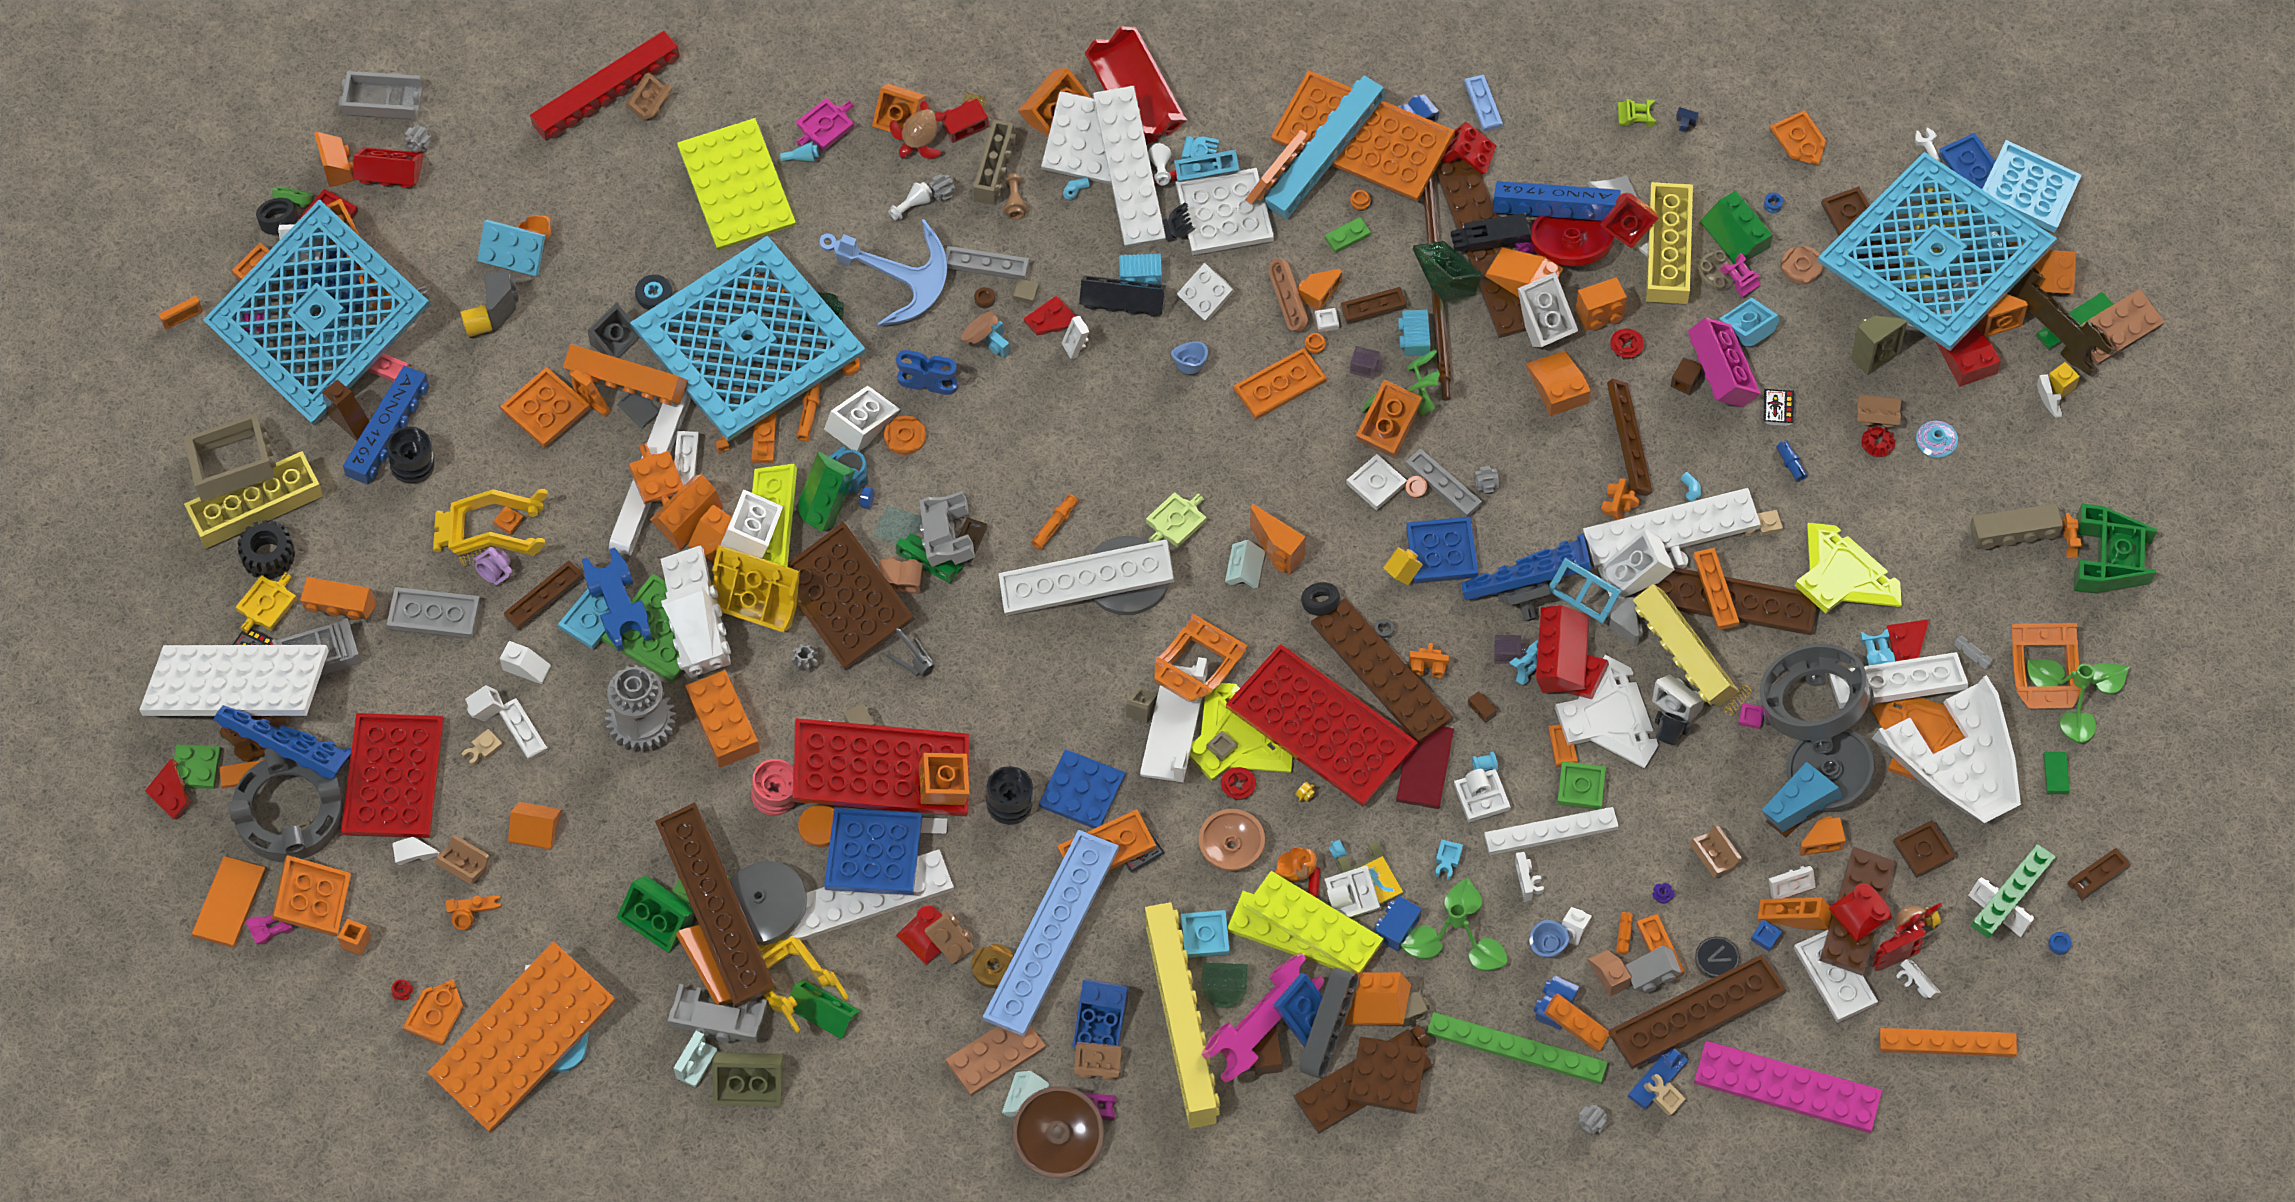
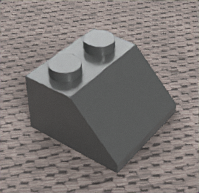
M509 271L484 274L488 312L493 331L498 330L516 310L515 302L519 301L515 278L510 277Z

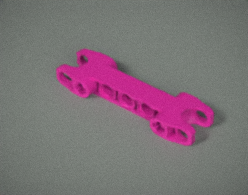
M1302 953L1294 955L1285 963L1277 966L1269 975V979L1275 986L1235 1028L1228 1022L1210 1037L1201 1055L1207 1059L1221 1052L1226 1057L1227 1067L1220 1077L1224 1083L1231 1081L1240 1073L1249 1069L1258 1059V1056L1252 1049L1282 1018L1273 1004L1299 976L1300 966L1306 958ZM1319 976L1311 980L1319 991L1324 983V979Z

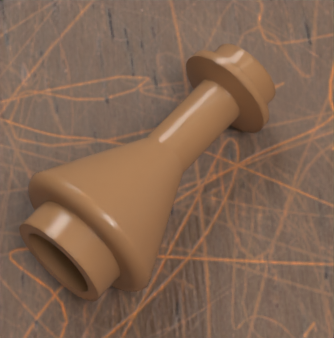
M1009 174L1005 183L1010 186V196L1003 208V212L1010 219H1021L1028 211L1027 205L1018 193V185L1022 183V179L1018 174Z

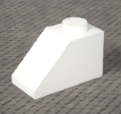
M511 641L508 642L500 657L501 666L504 671L539 684L543 683L551 668L548 662L531 649Z

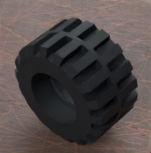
M262 520L260 524L257 521L253 523L254 526L246 527V532L240 534L241 539H238L237 543L239 546L237 547L238 553L246 571L252 573L253 577L257 578L258 575H262L265 578L269 576L270 579H274L276 574L279 576L283 575V570L288 571L290 569L289 564H293V557L295 556L294 546L288 530L284 529L282 524L277 525L275 521L268 523L267 520ZM273 544L277 546L269 554H256V551L263 545Z

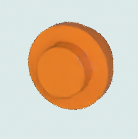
M1357 190L1350 197L1351 206L1357 210H1364L1371 203L1369 194L1364 190Z
M1312 333L1305 339V348L1310 353H1320L1325 349L1326 342L1322 335Z
M460 908L452 914L451 922L456 929L467 930L472 926L474 917L469 910Z

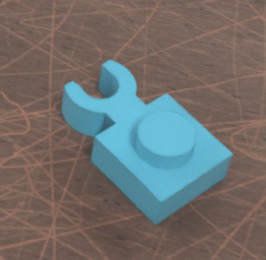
M1441 839L1436 857V863H1440L1436 868L1435 875L1437 878H1439L1441 871H1446L1448 873L1447 880H1451L1452 867H1458L1463 849L1462 844Z

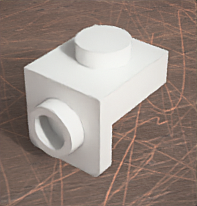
M1573 907L1570 908L1561 925L1565 927L1569 934V943L1577 946L1592 916Z

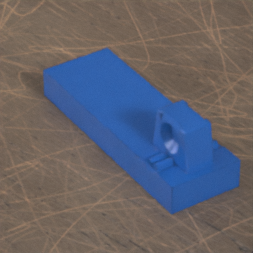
M1675 1049L1663 1054L1628 1093V1098L1646 1111L1656 1096L1654 1092H1648L1644 1088L1646 1083H1650L1655 1087V1081L1651 1078L1652 1075H1659L1663 1080V1085L1670 1083L1688 1063V1059Z

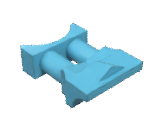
M1888 629L1878 636H1869L1861 632V643L1865 644L1867 649L1866 663L1868 666L1895 662L1894 653L1888 648L1887 644L1889 640ZM1875 642L1879 644V651L1875 649Z
M1538 640L1529 646L1524 657L1520 660L1515 657L1509 662L1518 669L1516 681L1521 685H1525L1529 681L1528 676L1537 668Z

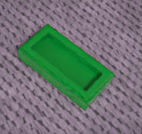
M2044 751L2046 794L2068 795L2070 790L2066 752Z

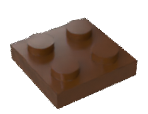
M1932 820L1893 840L1897 850L1916 878L1955 858L1951 848Z

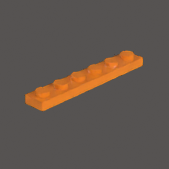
M1880 1028L1879 1030L1880 1052L2016 1057L2017 1055L2016 1033Z

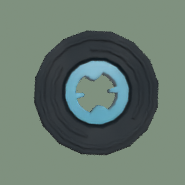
M658 274L643 277L635 287V297L639 305L647 310L654 308L673 296L669 280ZM654 290L656 292L657 290L658 294L653 295V293L651 294L650 291Z

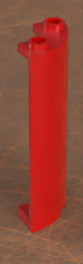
M1121 26L1110 40L1097 39L1091 42L1085 51V55L1104 90L1134 86L1146 145L1158 141L1157 137L1165 133L1169 136L1184 124L1186 118L1136 27Z

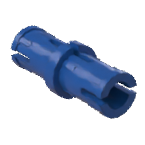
M1788 440L1784 441L1785 445L1783 441L1780 442L1776 449L1784 460V466L1789 468L1796 482H1800L1799 478L1805 480L1808 474L1800 463L1799 455H1795Z

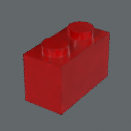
M978 98L965 101L961 106L954 109L946 110L944 112L945 119L941 121L952 143L989 127L988 116Z

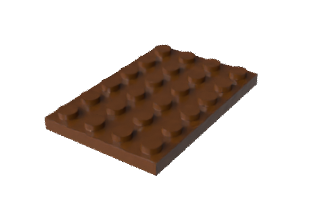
M845 522L788 562V568L800 571L797 605L845 671L897 633L896 628L902 630L915 620Z

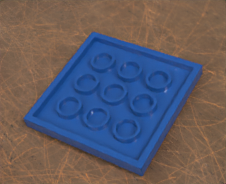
M834 808L824 883L825 890L913 895L923 818L922 813Z

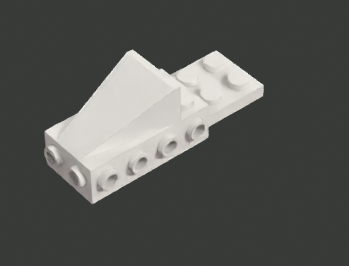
M700 545L662 558L661 564L668 592H666L667 599L661 602L670 619V628L675 633L676 638L673 639L676 651H679L680 657L677 658L680 669H684L689 677L692 678L731 665L729 657L731 651L725 639L726 629L721 621L722 611L716 599L718 593L716 587L711 585L704 549Z

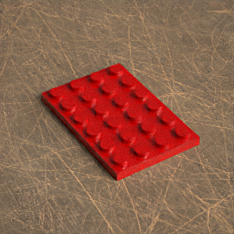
M356 713L341 828L342 835L430 838L444 725L443 716Z

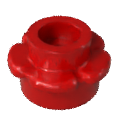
M399 979L393 983L391 995L396 1000H407L410 998V994L413 993V987L408 981Z

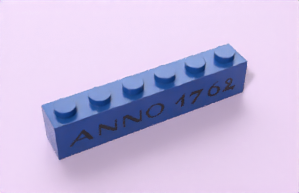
M1496 181L1494 212L1604 220L1616 205V199L1621 195V190Z
M407 366L402 367L343 464L347 477L367 485L371 479L376 478L380 464L388 458L387 440L396 430L408 425L409 416L412 411L415 412L417 410L421 396L428 392L429 384L426 374Z

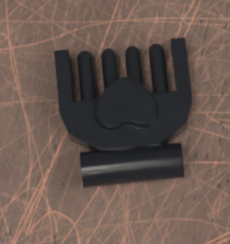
M1185 202L1170 213L1169 219L1162 220L1167 242L1175 241V237H1185L1195 230L1192 222H1189L1191 220L1188 217L1190 214L1186 213L1189 206Z

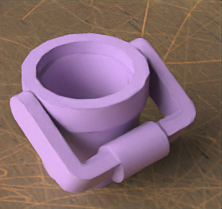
M489 547L474 558L477 572L483 579L494 583L495 586L508 578L512 573L511 568L508 566L510 558L500 548L494 549Z

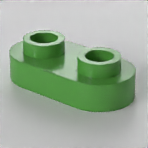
M273 187V198H287L298 207H308V204H311L313 201V194L310 192L287 187Z

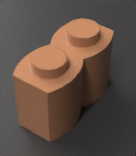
M892 557L880 560L879 570L895 592L921 593L924 574L923 563L915 559L901 562Z

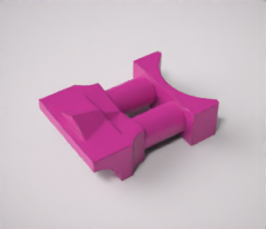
M1742 253L1736 258V264H1724L1720 270L1724 276L1729 273L1736 282L1734 284L1736 291L1741 297H1744L1761 284L1759 282V274L1753 270L1750 271L1744 264L1746 258ZM1735 268H1738L1743 277L1738 273V271Z
M272 914L264 918L262 916H255L246 920L256 945L268 943L272 936L283 931L285 935L293 932V928L291 925L279 921V924L267 928L268 925L278 921L271 919Z

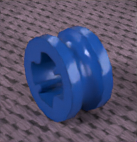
M1769 193L1764 201L1765 210L1770 213L1779 212L1783 205L1782 196L1778 193ZM1771 200H1775V203L1777 204L1774 206L1770 202Z

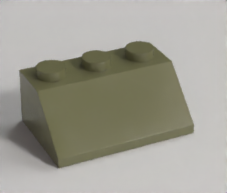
M1874 315L1870 319H1864L1858 324L1851 359L1867 376L1900 353L1907 321L1902 318Z
M715 1052L713 1059V1105L781 1106L783 1054Z

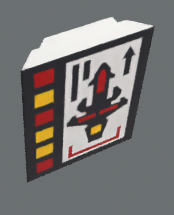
M1764 389L1763 422L1769 425L1782 426L1793 424L1794 391Z

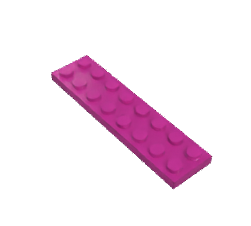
M1705 1041L1694 1084L1867 1133L1872 1131L1882 1093L1881 1089Z

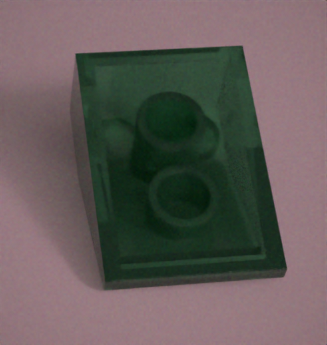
M1445 241L1413 245L1412 250L1431 289L1440 299L1449 301L1475 296L1482 274Z

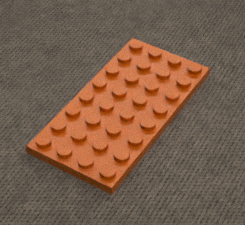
M1308 70L1274 130L1271 140L1287 147L1302 129L1308 134L1303 142H1311L1315 137L1317 129L1320 126L1323 127L1327 122L1329 114L1332 111H1336L1340 106L1341 99L1345 95L1348 96L1352 88ZM1382 101L1331 166L1418 202L1453 139L1455 130Z
M553 941L427 1073L491 1133L617 1000Z

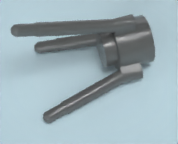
M896 628V632L916 655L912 661L914 666H910L889 653L887 657L911 671L915 676L920 674L924 677L934 669L935 664L917 638L914 639L919 649L918 651L899 628Z

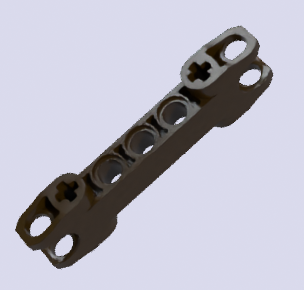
M2033 266L2007 294L2026 301L2028 304L2027 309L2066 345L2060 352L2065 360L2087 375L2095 376L2098 371L2090 362L2091 351L2098 347L2104 353L2112 355L2116 351L2115 347L2098 326L2091 321H2087L2081 326L2038 285L2043 275Z

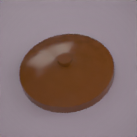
M1054 1086L1035 1092L1023 1102L1016 1113L1012 1135L1015 1149L1027 1167L1045 1177L1067 1178L1084 1171L1096 1159L1102 1147L1104 1128L1097 1107L1086 1095L1069 1087Z

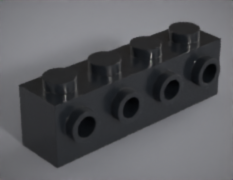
M1084 275L1081 279L1079 304L1084 305L1088 309L1105 307L1107 311L1123 309L1131 314H1136L1140 311L1146 312V315L1158 316L1164 310L1166 285Z

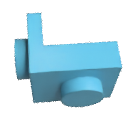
M999 321L996 326L994 324L991 326L992 332L986 336V344L989 345L990 350L995 355L999 354L1005 358L1010 353L1009 343L1001 337L1004 333V326Z

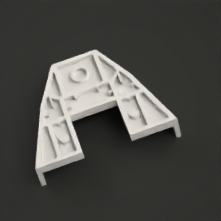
M1987 675L1978 684L1943 702L1965 739L1932 754L1911 718L1886 730L1880 728L1872 737V740L1924 786L1964 813L1984 823L2021 805L2014 751L1998 692Z

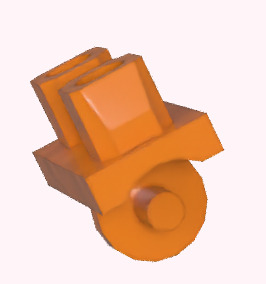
M1620 478L1618 484L1608 485L1607 495L1609 498L1614 499L1613 501H1604L1601 507L1603 514L1613 516L1615 521L1623 519L1625 511L1630 512L1631 508H1636L1639 505V499L1635 497V492L1631 491V488L1626 485L1627 480Z
M1429 643L1428 649L1420 648L1419 652L1410 651L1409 666H1411V671L1416 676H1423L1424 668H1431L1432 677L1439 679L1444 677L1445 670H1448L1449 655H1443L1441 650L1433 649V643Z

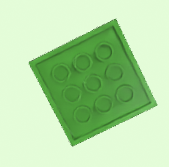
M652 574L630 601L631 604L642 601L647 613L652 639L646 641L639 631L628 630L622 636L624 649L619 652L673 684L683 670L680 669L677 658L680 656L673 643V639L676 638L675 633L670 628V619L661 602L667 599L666 592L668 591L666 582ZM605 633L602 636V641L616 649Z

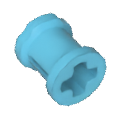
M1493 751L1489 752V755L1471 757L1474 770H1498L1497 759Z

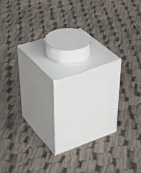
M486 685L465 699L468 705L467 710L471 717L483 722L504 709L498 691Z

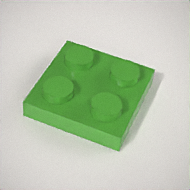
M176 744L174 760L178 763L176 768L179 777L183 778L185 788L215 789L221 753L219 746Z
M1562 761L1557 805L1600 810L1602 807L1606 767Z

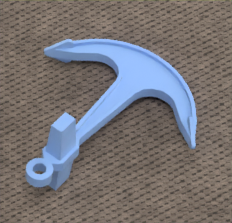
M925 219L921 221L925 241L930 252V259L927 264L919 268L910 267L861 251L856 244V239L845 234L838 241H836L832 234L828 233L820 238V248L826 252L834 250L837 262L850 266L851 261L858 260L905 283L911 288L913 292L912 302L877 323L878 326L899 324L919 317L931 308L942 292L947 274L946 255L940 240ZM829 240L831 244L826 245L824 241Z

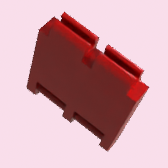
M1917 929L1913 932L1906 931L1898 939L1893 941L1889 939L1881 943L1872 967L1875 966L1874 970H1884L1917 955L1920 952L1925 931L1923 929Z

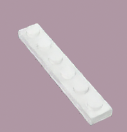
M1610 807L1484 832V838L1489 855L1614 831L1618 830L1619 826L1614 809Z

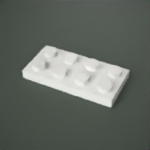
M1826 930L1794 945V950L1836 1022L1839 1023L1876 1006L1878 1001L1863 976L1819 961L1828 932Z

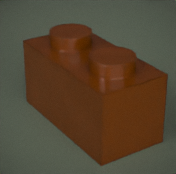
M1478 691L1468 699V705L1485 723L1496 716V707L1494 704L1489 703L1484 694Z

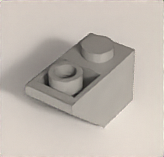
M1634 597L1617 598L1608 614L1609 628L1632 645H1638L1639 637H1642V625L1637 623V618H1640V615L1634 609L1637 606L1633 601Z

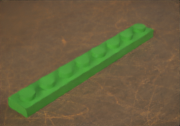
M1434 1012L1427 1031V1035L1600 1085L1602 1084L1607 1067V1061Z

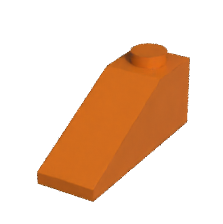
M1822 897L1760 899L1757 920H1765L1768 923L1806 930L1829 929L1832 913L1829 910L1830 906Z

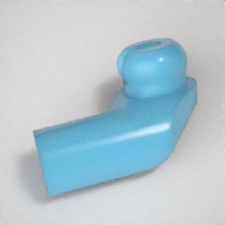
M1088 178L1069 181L1063 191L1064 197L1072 200L1080 189L1089 188Z
M1686 472L1680 480L1689 487L1686 498L1693 502L1701 496V485Z

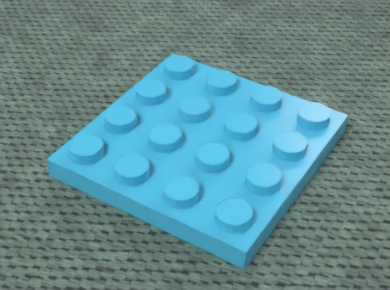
M2006 140L1982 190L2034 224L2055 233L2081 174Z

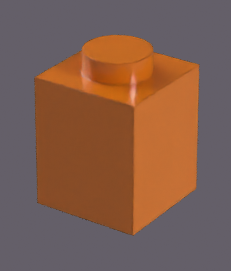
M347 918L337 938L342 949L361 956L371 935L366 925Z

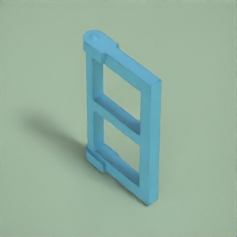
M1567 558L1563 560L1555 577L1548 586L1550 593L1602 624L1606 621L1608 614L1621 593V590ZM1567 567L1587 578L1576 600L1556 589ZM1592 582L1612 593L1601 614L1581 603Z

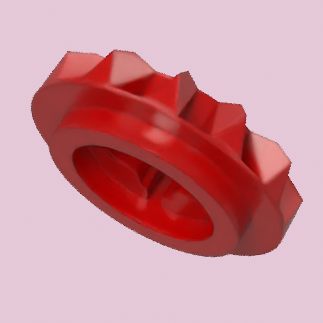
M1624 328L1612 335L1610 346L1615 356L1619 355L1623 360L1626 357L1633 359L1634 356L1640 355L1644 346V340L1637 331ZM1631 341L1630 347L1622 348L1623 342L1628 343Z
M1877 425L1874 428L1869 427L1867 431L1863 432L1861 445L1869 455L1884 457L1893 451L1896 440L1894 439L1893 432L1890 433L1887 427L1880 428ZM1882 436V442L1875 446V439Z
M1234 767L1223 774L1221 788L1227 797L1234 798L1235 801L1242 798L1245 800L1246 797L1253 794L1256 788V780L1253 773L1248 769ZM1235 777L1240 783L1243 782L1242 790L1234 786Z

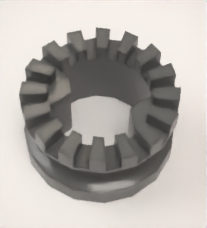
M1380 619L1375 624V631L1383 640H1389L1394 633V625L1388 619ZM1386 626L1390 629L1389 632H1380L1378 630L1379 627L1385 628Z

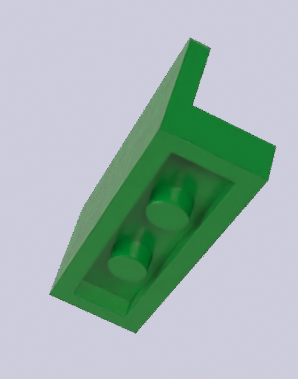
M912 533L905 540L900 538L896 543V554L907 560H918L920 563H923L925 571L948 584H951L963 568L962 562L955 565L952 559L931 566L927 559L922 539Z
M805 979L796 983L790 994L797 1003V1006L793 1008L795 1014L840 1039L845 1036L849 1024L857 1019L860 1010Z

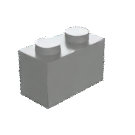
M1661 946L1625 965L1631 976L1634 989L1643 993H1650L1656 990V986L1662 983L1672 982L1675 980V976L1682 973L1673 950L1666 946Z

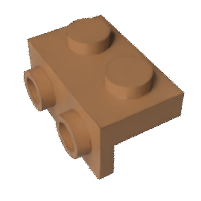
M647 73L643 76L625 105L641 120L653 119L660 112V105L669 98V91L672 86L670 84L663 86L650 73Z
M1860 394L1856 411L1857 421H1861L1860 423L1864 425L1882 423V426L1885 427L1900 425L1901 399Z
M1718 825L1714 826L1708 834L1693 838L1689 843L1713 878L1731 873L1742 860Z
M453 835L450 838L449 846L436 857L435 864L472 885L486 872L489 855Z
M944 909L941 911L942 917L927 927L925 933L946 958L954 964L974 949L971 941L973 937L966 928L963 930L958 925L960 921L954 913L949 914Z
M1077 1042L1074 1074H1079L1078 1076L1081 1078H1092V1075L1101 1076L1103 1080L1118 1078L1121 1067L1122 1046Z

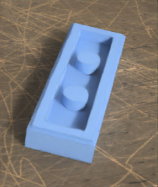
M1484 74L1464 79V84L1482 131L1485 132L1503 127Z

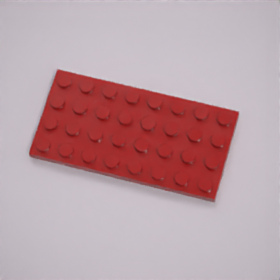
M1282 644L1272 652L1226 703V708L1362 807L1367 804L1418 745L1416 740Z
M796 718L794 721L792 802L967 817L968 799L965 805L921 804L919 762L923 753L967 754L969 778V733Z

